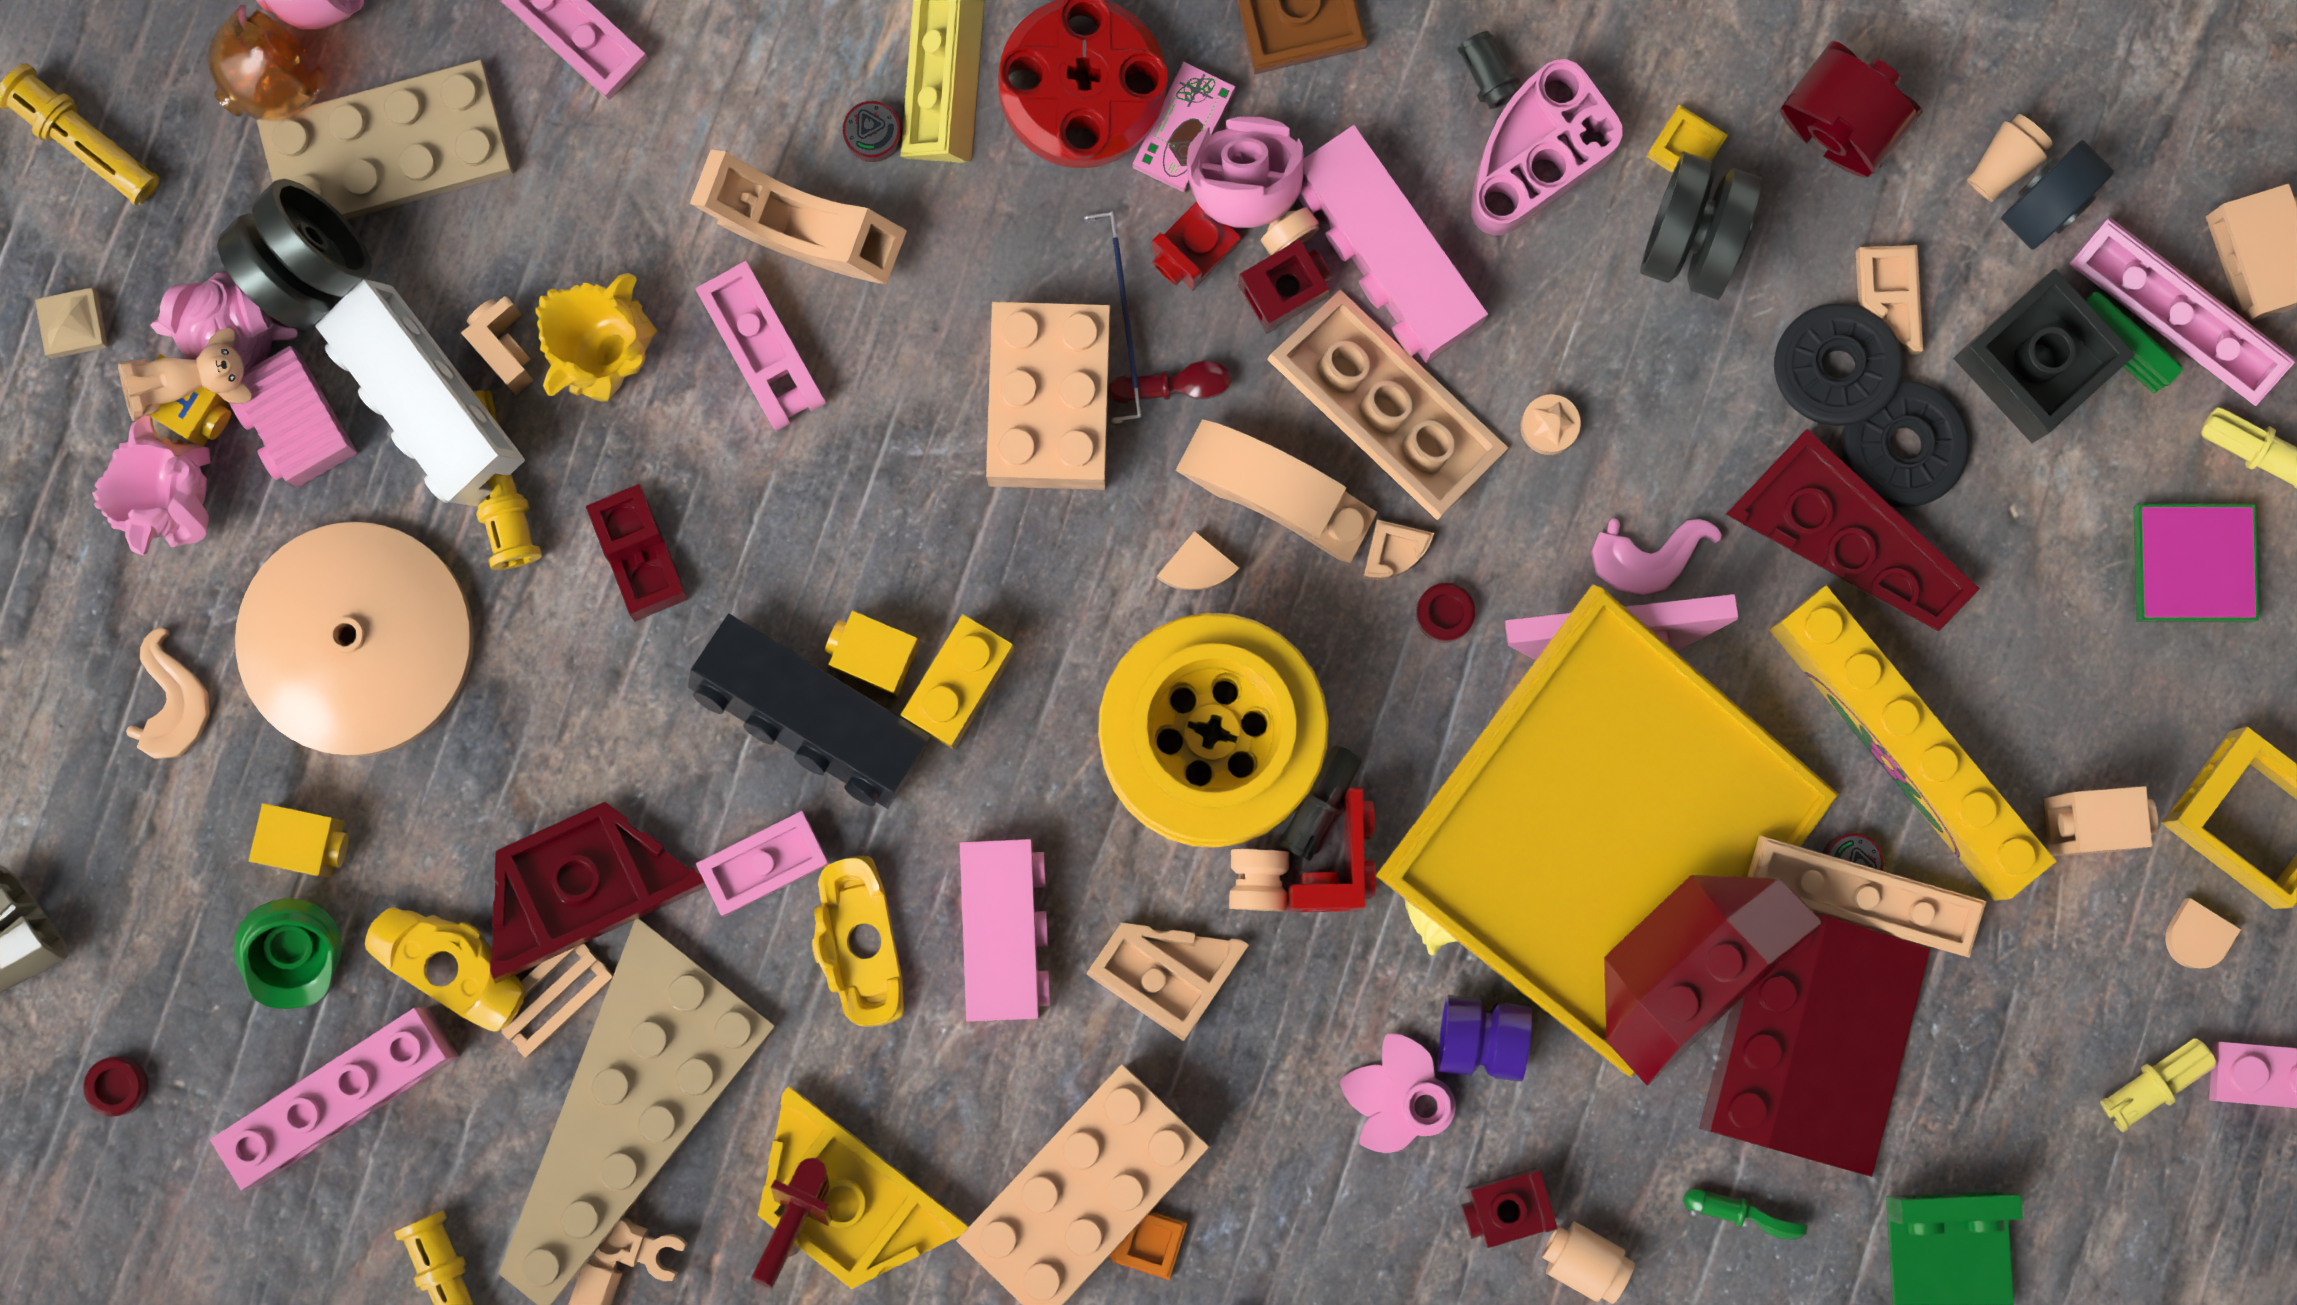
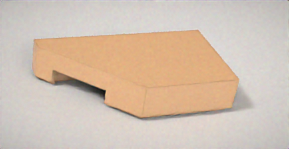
M1917 245L1859 247L1855 251L1858 306L1869 310L1883 319L1893 330L1900 346L1910 355L1920 354L1923 351Z

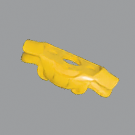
M851 856L831 863L823 869L818 881L821 905L814 907L816 921L814 939H812L814 958L816 963L820 964L827 977L830 991L839 993L843 1012L851 1022L865 1027L884 1026L901 1019L904 1013L903 980L885 889L876 865L870 856ZM860 924L874 926L881 936L879 951L868 959L855 955L849 944L851 932Z
M391 907L382 912L368 929L365 947L375 959L394 974L470 1022L490 1031H498L510 1025L524 1002V987L517 976L514 975L497 984L494 983L490 973L492 947L484 940L485 936L477 928L466 922L457 924L441 919L436 915L425 917L415 911ZM439 952H449L457 960V976L446 986H436L428 978V962Z

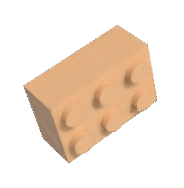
M992 302L986 478L989 487L1105 490L1110 305Z

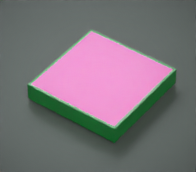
M2138 504L2133 507L2136 622L2252 623L2259 621L2256 504Z

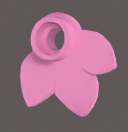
M1387 1033L1382 1044V1065L1374 1064L1360 1067L1340 1079L1341 1089L1348 1102L1358 1112L1369 1117L1360 1133L1359 1144L1376 1152H1397L1403 1150L1417 1135L1433 1136L1439 1134L1451 1124L1455 1115L1456 1103L1454 1095L1444 1082L1435 1078L1434 1065L1430 1053L1419 1043L1400 1034ZM1427 1094L1435 1099L1436 1111L1432 1116L1423 1118L1416 1113L1414 1104L1419 1096Z

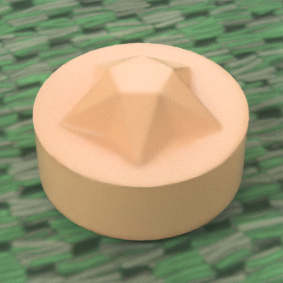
M1308 207L1298 211L1289 210L1285 215L1270 223L1267 233L1260 241L1271 256L1299 239L1302 243H1305L1319 230L1320 224Z
M1548 394L1536 398L1528 405L1522 415L1520 429L1524 441L1531 449L1541 454L1554 455L1567 450L1573 444L1580 432L1581 420L1578 410L1571 401L1560 395Z

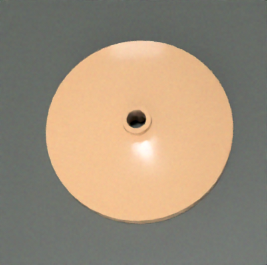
M344 522L322 526L310 530L283 545L263 564L252 579L239 609L235 634L236 658L243 684L249 697L266 720L278 731L306 747L324 753L353 757L371 756L401 748L433 728L450 710L464 687L470 671L474 647L471 610L458 579L447 564L435 552L415 538L384 525L366 522ZM354 627L356 639L351 645L345 646V642L340 640L341 634L344 629L351 630Z

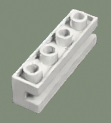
M363 279L315 325L328 342L325 350L329 357L339 367L353 375L361 386L358 389V394L362 401L375 413L383 415L394 430L391 433V438L396 446L404 454L417 460L427 474L424 477L427 487L441 501L477 506L492 492L486 481L495 473L509 476L525 461L393 286Z

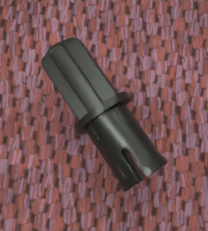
M1335 745L1331 748L1310 792L1299 804L1292 821L1279 839V845L1308 861L1312 860L1313 854L1334 816L1340 817L1342 811L1337 808L1362 764V759L1359 755L1340 745Z

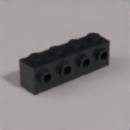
M729 613L690 669L688 688L694 691L693 697L702 706L717 714H723L726 710L745 722L743 727L753 737L769 745H773L777 741L795 752L794 759L805 769L817 775H824L825 772L846 783L844 788L853 798L868 806H874L877 802L889 809L923 756L930 739V735Z

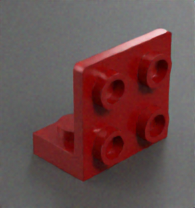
M1350 787L1344 795L1345 884H1339V873H1303V876H1300V884L1291 885L1287 889V912H1358L1365 908V899L1375 897V861H1364V840H1370V837H1374L1375 832L1374 801H1363V787Z

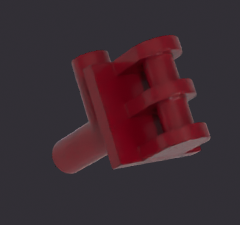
M807 1158L798 1165L789 1185L774 1179L770 1187L774 1201L786 1206L751 1276L753 1281L764 1287L773 1289L787 1258L799 1252L801 1248L799 1234L808 1217L829 1226L832 1220L830 1206L824 1202L828 1195L830 1184L826 1167L819 1159Z

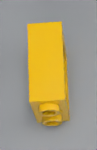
M2249 727L2231 730L2162 820L2161 824L2271 908H2293L2295 904L2297 905V854L2277 881L2274 882L2203 828L2204 824L2249 764L2297 800V764Z

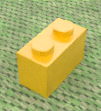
M962 614L901 713L902 718L955 750L1015 653L1013 644Z

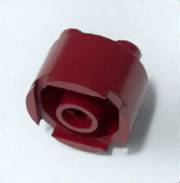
M1831 41L1789 94L1780 109V113L1792 131L1806 144L1813 136L1821 145L1827 148L1823 155L1824 158L1853 175L1866 178L1872 173L1874 174L1883 165L1915 124L1923 110L1912 98L1903 94L1896 87L1901 81V76L1891 66L1876 58L1868 65L1858 59L1845 45L1837 41Z

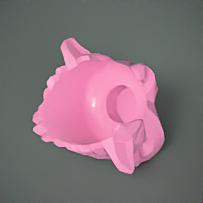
M227 271L216 273L205 282L171 286L162 299L158 320L153 321L150 325L157 334L173 337L179 351L188 360H195L207 346L210 337L217 331L231 328L235 332L233 348L242 358L245 368L244 372L267 359L268 354L271 353L272 342L292 341L297 337V329L288 327L274 319L252 302L232 280Z
M150 416L140 417L138 421L131 424L128 442L120 443L119 449L114 450L112 454L113 459L110 460L108 469L95 484L98 490L92 494L96 501L94 506L97 509H102L101 513L107 517L111 527L126 532V539L131 551L144 556L148 553L153 537H164L170 547L173 548L178 545L197 543L204 539L209 524V515L203 507L207 490V478L202 474L200 467L210 464L211 460L209 448L196 444H186L182 439L170 441L168 438H159L155 432L152 418Z

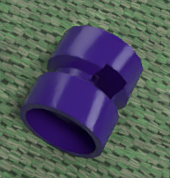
M1447 995L1440 1027L1438 1071L1471 1076L1479 1065H1484L1487 1074L1495 1079L1522 1082L1526 1072L1530 1048L1531 1006L1528 1004L1503 1002L1496 1003L1487 1012L1478 998Z

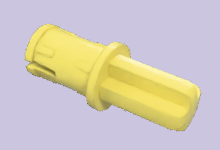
M2216 407L2207 416L2201 430V434L2205 439L2246 460L2245 466L2252 470L2258 466L2297 488V447L2275 436L2276 430L2269 426L2263 430L2222 407Z
M2192 1039L2153 1067L2149 1064L2142 1066L2143 1074L2108 1098L2102 1099L2100 1101L2101 1106L2110 1119L2115 1117V1126L2121 1132H2125L2132 1124L2164 1102L2169 1106L2175 1103L2174 1095L2214 1069L2217 1064L2210 1049L2199 1039Z

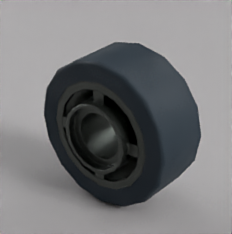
M2081 140L2061 159L2055 156L2017 193L2020 198L2001 216V220L2031 250H2034L2054 232L2060 234L2097 198L2094 193L2114 174V170L2085 141Z

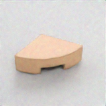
M1377 520L1363 578L1371 580L1388 579L1408 571L1424 556L1430 546L1434 533Z
M1194 531L1157 575V578L1176 589L1203 590L1225 583L1239 571V567Z

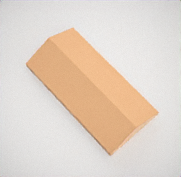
M1339 290L1274 350L1267 359L1436 520L1460 500L1508 449L1497 436L1342 290Z

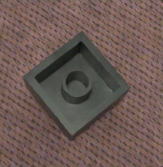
M2054 268L2004 311L1953 359L2031 443H2034L2056 428L2130 361L2135 354Z

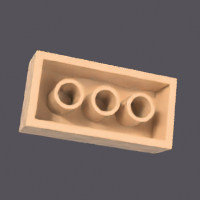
M1121 1064L956 1241L1022 1305H1065L1211 1147L1125 1065Z

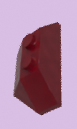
M1689 876L1604 957L1606 1042L1647 1086L1650 1085L1823 922L1781 878Z

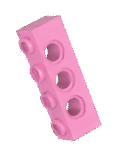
M428 1007L413 1008L209 1140L240 1190L259 1187L459 1058V1055Z

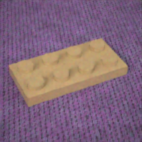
M481 60L256 120L272 182L285 178L301 183L324 198L346 220L513 174L485 65Z

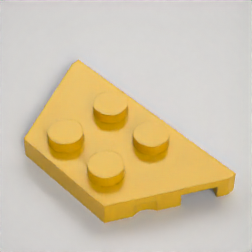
M788 1086L782 1093L781 1109L775 1139L772 1142L768 1161L769 1168L762 1191L758 1216L775 1229L786 1206L774 1201L770 1188L774 1179L789 1185L798 1165L803 1160L816 1158L822 1161L826 1167L830 1189L824 1202L830 1206L832 1220L829 1226L808 1217L799 1234L801 1240L800 1249L849 1288L853 1289L896 1266H900L937 1246L955 1239L969 1228L967 1223L793 1087Z

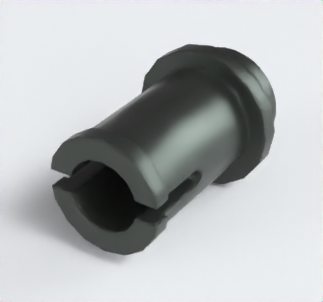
M1483 31L1462 42L1457 50L1464 58L1480 89L1477 94L1479 101L1486 102L1490 109H1496L1507 104L1519 90L1517 84L1520 82V78L1517 73L1510 74L1492 40L1493 37L1490 31Z

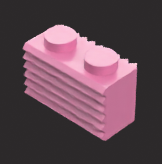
M292 346L283 349L243 373L241 383L249 389L252 394L251 399L247 403H230L246 430H250L253 427L256 428L258 435L265 445L257 450L258 455L274 480L283 477L286 482L297 488L303 486L308 481L314 480L327 470L333 469L337 464L344 463L348 458L354 457L358 453L302 354Z

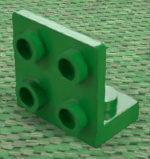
M2006 1191L1886 1196L1892 1305H2014L2008 1220L2023 1219L2021 1195Z

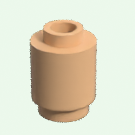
M1575 1221L1571 1223L1567 1230L1557 1226L1558 1229L1554 1230L1541 1255L1542 1258L1549 1261L1546 1274L1595 1302L1602 1298L1614 1304L1625 1289L1633 1273L1635 1262L1624 1256L1625 1249Z

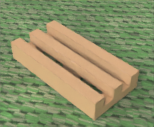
M585 943L542 962L521 981L526 997L571 954L576 952L581 958L511 1022L509 1026L501 1029V1033L517 1046V1050L524 1058H529L612 981L614 974ZM591 968L597 976L528 1039L521 1031L582 974Z

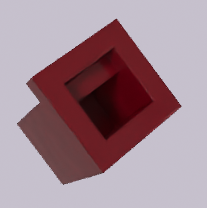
M1299 239L1239 273L1238 286L1264 331L1268 334L1277 329V326L1325 300L1329 293V287L1326 283L1332 280V275L1320 253L1316 249L1308 253ZM1282 279H1292L1297 283L1299 290L1295 295L1286 297L1278 292L1276 285Z
M1536 1168L1466 1188L1470 1202L1461 1204L1464 1221L1470 1238L1473 1239L1481 1236L1482 1243L1486 1248L1558 1229L1541 1171ZM1504 1200H1514L1518 1206V1215L1511 1222H1503L1497 1215V1208Z

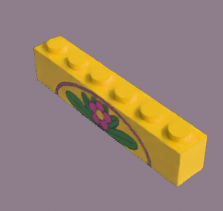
M1827 585L1812 593L1768 629L1994 901L2012 899L2057 862Z

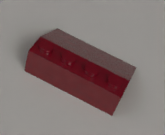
M1814 912L1823 923L1730 1009L1699 1129L1872 1177L1931 948Z

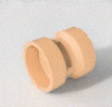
M1231 849V869L1236 874H1239V879H1236V885L1230 890L1229 909L1287 911L1288 893L1282 888L1280 876H1283L1289 870V852Z

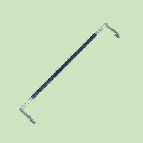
M1110 211L1109 213L1086 215L1084 220L1090 222L1095 221V218L1111 216L1113 246L1138 414L1112 418L1111 422L1115 424L1122 423V420L1140 418L1141 409L1119 239L1116 233L1114 212Z

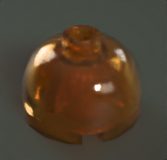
M240 5L224 21L210 41L207 60L210 76L217 86L214 95L219 103L235 116L240 117L245 113L257 120L273 122L293 118L308 108L327 87L324 73L319 66L310 73L299 60L297 55L308 52L306 48L282 25L259 10H256L248 17L246 16V6Z

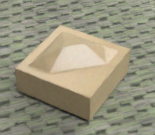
M87 288L35 299L45 356L54 359L108 347L99 295L95 289Z

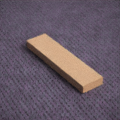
M1760 835L1747 877L1781 878L1813 912L1970 958L1986 901Z

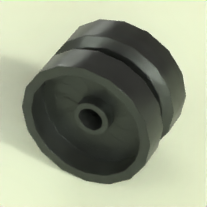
M1683 151L1673 170L1658 209L1642 259L1640 274L1669 283L1680 273L1690 251L1693 252L1687 275L1690 291L1719 300L1747 245L1761 192L1762 177L1733 168L1721 179L1713 199H1709L1715 174L1712 161Z
M285 178L274 181L254 201L253 214L247 213L238 216L219 235L216 244L222 264L232 280L247 297L269 316L288 327L303 331L315 328V325L336 305L337 296L347 295L360 281L370 275L372 262L366 246L356 230L340 212L316 192L301 183Z

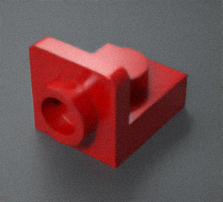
M1196 201L1164 234L1159 232L1152 239L1151 251L1156 255L1152 263L1170 283L1177 286L1183 281L1193 291L1241 243V236L1229 225L1218 223L1207 215Z

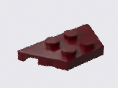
M602 802L496 850L495 898L493 901L492 960H490V973L493 981L497 984L705 888L702 875L693 868L690 870L664 850L662 844L646 832H640L628 823L624 815L606 802Z

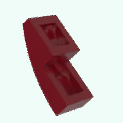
M640 483L586 505L604 556L611 565L628 613L634 622L689 600Z

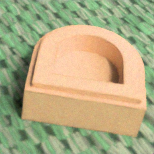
M2186 898L2168 925L2165 937L2166 946L2172 958L2182 966L2194 969L2209 968L2222 961L2241 929L2193 899Z

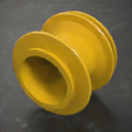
M1202 613L1180 617L1158 626L1138 640L1122 657L1105 688L1100 706L1098 735L1104 769L1111 786L1132 815L1147 828L1169 840L1190 846L1218 848L1241 844L1266 834L1283 822L1310 792L1322 768L1328 747L1329 719L1325 696L1314 670L1301 652L1286 638L1255 620L1234 614ZM1229 681L1235 685L1238 697L1233 703L1224 705L1214 699L1212 689L1218 682ZM1178 690L1190 691L1196 699L1194 709L1184 714L1176 712L1170 704V698L1173 693ZM1258 713L1264 717L1266 731L1262 735L1252 737L1243 731L1241 720L1246 714ZM1210 719H1216L1222 722L1220 732L1228 735V738L1235 740L1236 743L1217 741L1213 750L1202 747L1203 736L1195 733V730L1187 728V726L1207 727ZM1166 730L1177 732L1183 740L1182 748L1175 754H1165L1157 746L1158 736ZM1238 753L1249 756L1253 762L1252 773L1243 778L1235 777L1228 769V760L1231 756ZM1195 762L1206 764L1211 771L1209 783L1201 787L1190 784L1185 775L1188 766Z

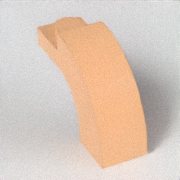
M1203 419L1175 470L1215 496L1243 505L1278 522L1336 559L1348 563L1352 562L1377 514V511L1345 492L1347 487L1310 465L1256 438Z

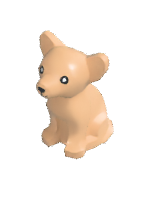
M224 328L217 331L210 337L207 346L195 360L163 358L148 362L146 359L118 363L122 389L132 421H138L139 417L158 412L161 403L177 401L201 387L219 394L225 401L230 403L243 404L249 402L252 394L241 383L245 368L241 356L233 348L235 340L234 330Z

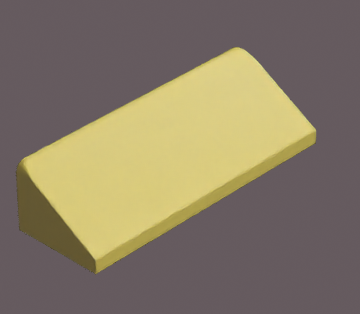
M913 0L901 157L905 159L958 163L971 161L984 0Z

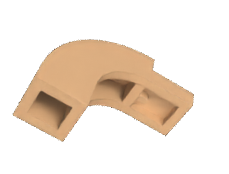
M713 149L710 150L690 202L691 205L717 218L718 225L771 250L835 273L886 285L907 230L869 208L841 204L802 192L773 179L725 151Z

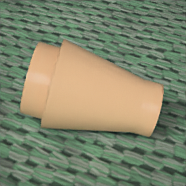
M2018 114L2010 123L2007 121L2002 123L1975 171L1967 178V181L1980 195L1993 202L2003 191L2048 159L2045 153L2053 145V142L2034 122Z

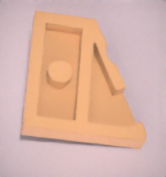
M1121 922L1086 974L1184 1041L1249 945L1239 939L1231 938L1228 941L1195 936V933L1177 930L1166 932L1152 930L1149 926Z

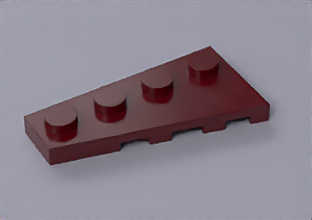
M1805 429L1725 513L1728 517L1938 632L1980 589L1808 429Z

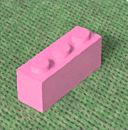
M1031 839L960 842L966 1022L1040 1018L1039 1006H1050L1049 970L1038 971L1037 947H1048L1047 911H1035V888L1046 887L1044 852H1033V842Z

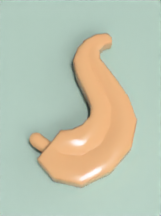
M163 627L152 630L144 638L140 647V660L147 672L165 690L167 701L157 715L147 719L144 729L129 726L126 730L129 737L139 740L137 748L154 759L181 757L200 739L210 716L208 691L194 673L164 651L162 643L170 633L169 630Z

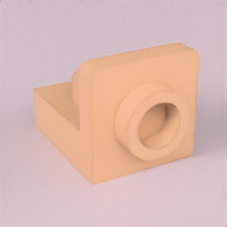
M504 296L497 303L491 299L475 309L467 319V323L470 326L461 334L512 392L517 395L534 380L523 368L531 359L508 333L499 340L496 338L522 315L507 296Z

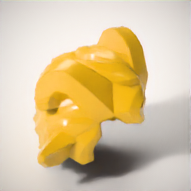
M630 273L619 275L608 288L598 284L594 286L589 283H583L581 286L574 285L570 289L561 288L559 291L552 288L547 291V296H540V306L536 307L535 310L540 318L537 321L540 329V351L545 353L544 356L551 364L543 383L548 396H554L564 387L569 386L571 394H583L596 401L608 402L621 387L624 377L639 372L645 362V352L656 335L657 329L642 312V305L636 299L632 301L633 288L637 281L635 275Z

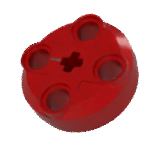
M1055 0L1031 12L1017 25L1004 47L999 65L998 95L1003 114L1010 128L1030 151L1057 165L1070 168H1093L1119 160L1132 152L1145 140L1160 115L1166 94L1168 73L1161 49L1155 37L1146 25L1127 9L1107 0ZM1075 16H1086L1095 22L1098 30L1091 35H1078L1071 30L1068 21ZM1024 69L1034 73L1040 83L1032 90H1020L1012 85L1009 76L1017 70ZM1137 73L1146 75L1153 82L1155 89L1148 94L1134 93L1126 85L1125 78ZM1074 128H1084L1093 133L1097 143L1089 149H1078L1069 143L1066 134Z

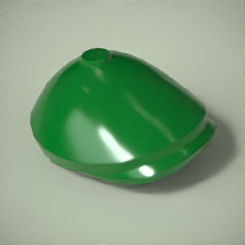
M284 898L272 900L256 907L240 923L234 941L235 962L243 976L247 991L257 1002L266 1007L276 1009L310 1006L326 996L332 985L333 976L338 968L342 953L340 931L333 918L318 905L301 899Z

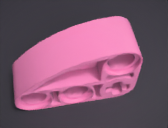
M1559 59L1547 63L1522 85L1499 116L1481 156L1474 181L1471 217L1475 225L1482 232L1495 236L1513 231L1605 166L1618 148L1623 136L1622 124L1617 114L1589 76L1577 63L1567 59ZM1552 81L1563 82L1570 87L1573 99L1566 103L1552 101L1545 92V85ZM1585 131L1590 135L1600 132L1604 136L1601 145L1595 141L1586 145L1582 141ZM1538 160L1551 161L1558 167L1561 178L1553 183L1540 181L1532 171V164ZM1491 193H1503L1511 199L1514 211L1506 216L1492 214L1487 209L1484 198Z

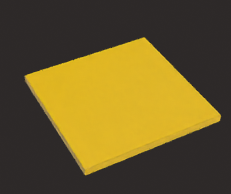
M1592 584L1382 866L1376 877L1618 1070L1632 1077L1635 1072L1606 1042L1604 957L1689 876L1747 877L1759 835L1801 847L1839 794L1606 590Z

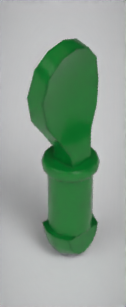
M1690 1188L1683 1197L1685 1208L1688 1210L1734 1222L1738 1227L1743 1226L1745 1219H1750L1766 1234L1777 1239L1797 1240L1807 1235L1808 1225L1784 1222L1772 1218L1753 1206L1748 1205V1199L1745 1197L1740 1200Z

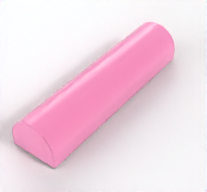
M2109 216L2094 229L2070 261V265L2255 406L2258 405L2295 363V357Z

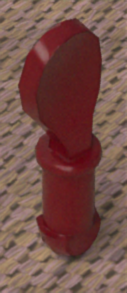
M1200 361L1191 363L1175 377H1169L1167 371H1163L1159 375L1137 377L1139 400L1161 397L1169 400L1171 398L1170 393L1184 394L1193 399H1210L1222 395L1229 388L1231 375L1228 369L1220 363ZM1124 375L1111 381L1108 386V393L1114 401L1128 403L1130 400H1136L1131 377L1126 378Z

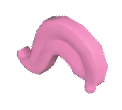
M1613 518L1609 521L1607 533L1600 532L1590 553L1596 575L1618 591L1644 596L1664 591L1681 575L1700 539L1704 537L1710 539L1715 544L1721 540L1722 534L1709 521L1702 519L1687 520L1673 532L1659 551L1651 554L1637 548L1630 538L1618 536L1620 521Z

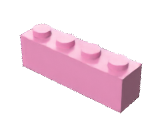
M1355 125L1304 158L1301 193L1298 196L1299 201L1304 208L1308 207L1312 214L1319 211L1330 227V230L1325 233L1330 245L1344 262L1352 258L1364 275V277L1359 279L1362 290L1377 309L1383 305L1388 309L1397 322L1392 327L1393 333L1410 356L1418 352L1424 362L1428 363L1483 325L1488 313Z

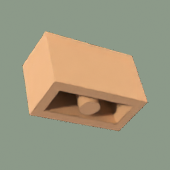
M2290 184L2224 203L2205 216L2239 315L2250 323L2297 308V197L2293 196Z
M2146 786L2071 792L2043 798L2048 849L2052 856L2117 852L2152 847L2151 835L2157 833L2158 814L2154 801L2147 799Z

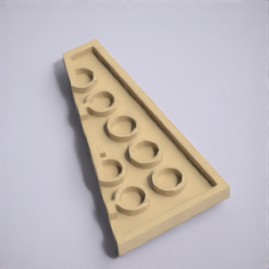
M639 918L634 921L498 1273L537 1305H553L775 1029L772 1023Z

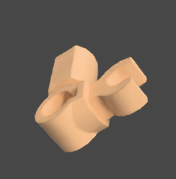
M623 1217L593 1254L592 1260H588L580 1270L568 1305H611L622 1276V1272L616 1269L619 1262L631 1267H635L640 1262L645 1264L648 1272L654 1278L661 1281L675 1280L678 1272L662 1266L659 1260V1253L664 1247H672L675 1250L684 1251L687 1248L688 1242L674 1234L663 1235L657 1239L648 1236V1228L633 1224L631 1220Z

